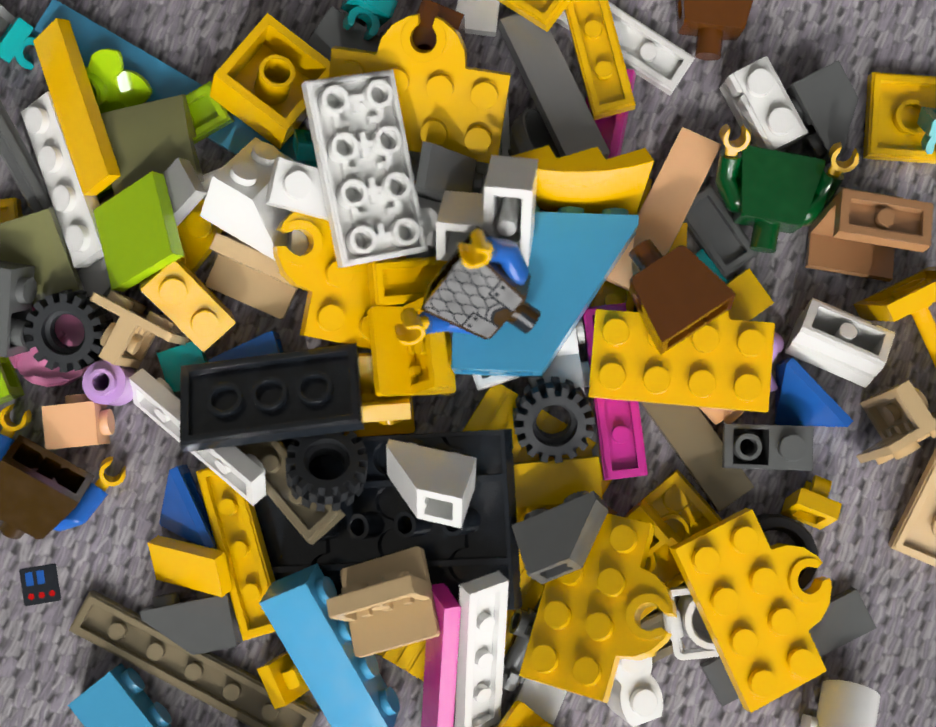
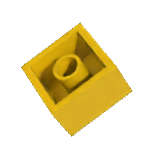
M267 13L214 74L210 97L278 149H281L294 133V129H297L307 117L301 84L305 81L329 78L330 61Z

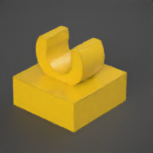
M815 475L813 476L812 483L806 481L803 488H799L785 498L781 514L821 530L838 520L842 503L827 498L832 481Z
M287 651L257 668L274 710L287 706L309 691L307 684Z

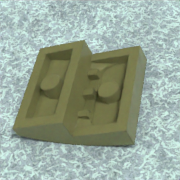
M185 94L101 113L121 176L112 183L114 195H117L152 171L163 174L177 157L189 160L200 181L204 182L193 138L197 136Z
M53 207L0 223V261L35 266L34 279L37 283V294L33 305L37 301L45 299L46 296L69 289H72V292L84 290L77 269L73 266Z

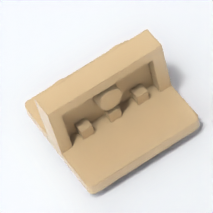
M216 233L209 249L217 253L218 256L206 280V286L278 319H284L298 287L291 285L278 273L280 271L275 260L229 233L227 236Z
M110 290L108 296L93 292L89 299L120 316L117 323L112 322L106 328L100 341L103 349L98 357L113 365L139 368L155 336L183 346L191 342L187 336L181 334L182 331L168 317L152 311L145 315L144 311L147 306L124 294L121 295Z
M910 380L874 394L860 403L882 438V441L856 455L860 463L876 460L877 464L880 465L894 457L896 460L901 459L921 447L918 442L929 436L932 438L936 437V411L929 412L926 397L919 389L913 387Z
M418 546L341 569L342 595L326 599L329 618L349 622L353 650L356 657H367L440 635L424 549Z

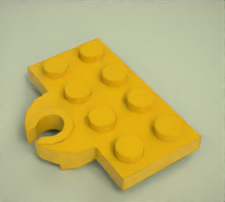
M420 13L411 14L395 22L381 38L377 52L340 46L332 47L329 78L386 70L394 71L409 151L421 153L422 143L429 142L474 158L477 162L490 163L491 155L499 156L511 73L468 67L466 46L461 34L445 19L438 16L435 17L432 27L437 35V43L433 49L427 51L416 47L412 39L413 31L420 23Z
M290 211L280 222L276 230L284 234L293 230L303 232L308 239V248L303 255L298 256L293 254L286 246L273 247V255L280 271L278 273L291 285L308 292L299 335L340 344L357 343V347L371 350L367 311L373 306L370 305L367 263L338 268L329 221ZM407 255L384 260L406 259Z
M596 309L588 397L767 413L769 411L775 323L732 320L729 318L728 310L661 355L639 312Z
M744 508L669 547L739 700L746 711L752 713L827 671L809 630L822 620L830 605L831 579L824 576L814 578L811 586L805 591H802L798 584L799 574L804 568H818L823 563L817 555L804 547L776 543L769 546L753 509Z
M607 513L583 568L545 584L519 676L608 704L620 659L642 660L656 656L655 653L669 641L672 634L660 627L654 630H644L640 623L641 614L646 608L656 606L665 615L677 617V609L671 590L659 577L644 569L655 527L652 524Z

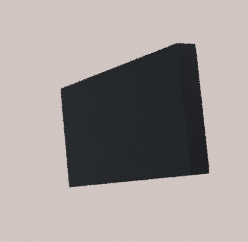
M357 343L181 366L180 447L184 452L364 429L360 361Z

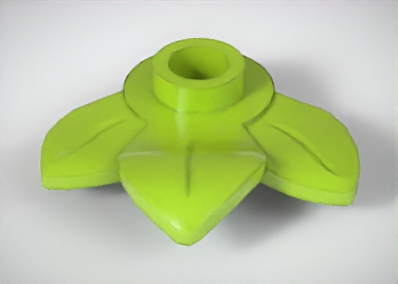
M105 48L91 55L89 65L85 68L100 113L143 104L151 97L152 88L148 81L141 74L133 70L124 69L123 57L119 50Z

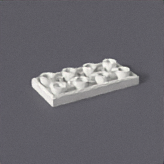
M386 70L310 80L302 83L301 86L338 268L428 251L394 71Z

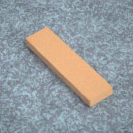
M684 127L681 128L638 214L639 224L636 235L606 281L629 291V280L640 272L629 257V253L635 246L647 239H651L663 256L669 252L722 144Z

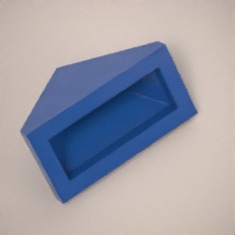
M793 357L782 359L776 364V384L778 386V389L775 390L776 425L848 427L853 422L848 414Z
M187 464L176 466L170 469L168 473L159 521L160 526L196 545L211 548L216 543L204 500Z

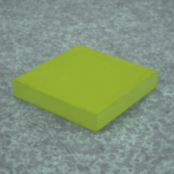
M150 172L93 210L113 291L125 292L184 256L164 174Z

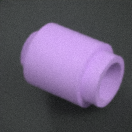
M106 360L97 361L91 364L83 375V391L91 401L97 404L125 405L133 399L129 377L135 374V371L131 367L113 365Z

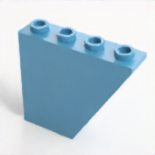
M535 206L534 236L528 266L531 278L525 301L541 311L540 317L532 330L527 334L508 322L490 339H483L472 334L453 333L451 369L454 374L542 378L636 235L639 215H629V211L623 208H607L602 210V214L584 213L583 208L573 206L558 208V212H540V208Z

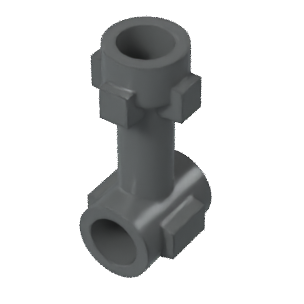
M518 608L511 618L509 631L511 634L517 635L507 658L504 659L503 689L515 691L518 684H523L525 678L519 676L538 610L528 608L526 611Z

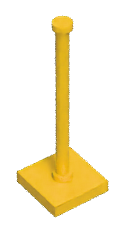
M927 267L853 304L859 317L864 320L895 322L907 315H912L936 368V323L929 310L932 303L936 301V267Z

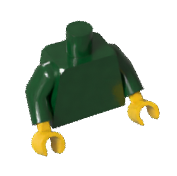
M725 124L719 131L725 148L720 151L715 184L725 208L732 212L733 222L753 227L749 249L762 253H775L779 232L793 233L803 225L811 224L831 203L844 180L843 173L852 171L858 165L859 155L855 148L848 160L838 161L836 157L842 149V144L840 142L835 143L829 151L831 166L825 167L826 160L750 146V133L744 124L741 126L739 138L732 141L728 140L730 127L728 124Z

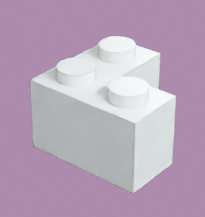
M491 155L484 185V194L445 190L436 221V260L448 261L458 249L457 244L463 243L478 225L491 237L516 242L527 266H529L534 236L538 159Z

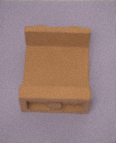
M843 188L809 227L805 268L890 282L893 279L895 248L925 252L931 246L934 203Z

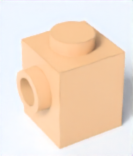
M74 394L65 396V404L41 406L45 449L53 450L110 444V435H113L115 431V419L112 410L107 409V405L97 404L91 401L85 394Z

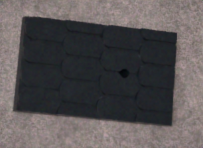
M512 429L357 437L356 443L363 441L365 454H368L366 484L364 483L360 496L354 494V502L347 506L344 501L341 502L340 509L346 515L314 545L309 544L267 493L254 505L275 581L318 564L323 575L328 576L332 580L337 596L342 595L341 569L418 546L424 549L431 585L444 583L458 603L461 584L499 571L509 580L507 610H515L522 607L519 548L511 526L517 523L516 498L514 496L515 477ZM389 439L477 458L475 489L462 528L416 518L387 476L386 445ZM294 441L284 442L287 447L289 444L294 445ZM321 455L311 461L309 470L318 479L332 480L342 474L344 465L335 456Z

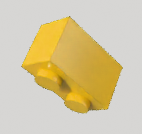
M180 259L139 283L141 292L203 353L236 324L232 312Z

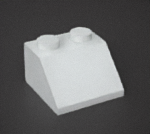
M255 137L212 176L200 217L275 260L273 247L286 246L288 248L289 232L284 234L276 229L280 222L290 213V210L265 204L274 159L278 157L291 161L293 159L278 151L275 146Z

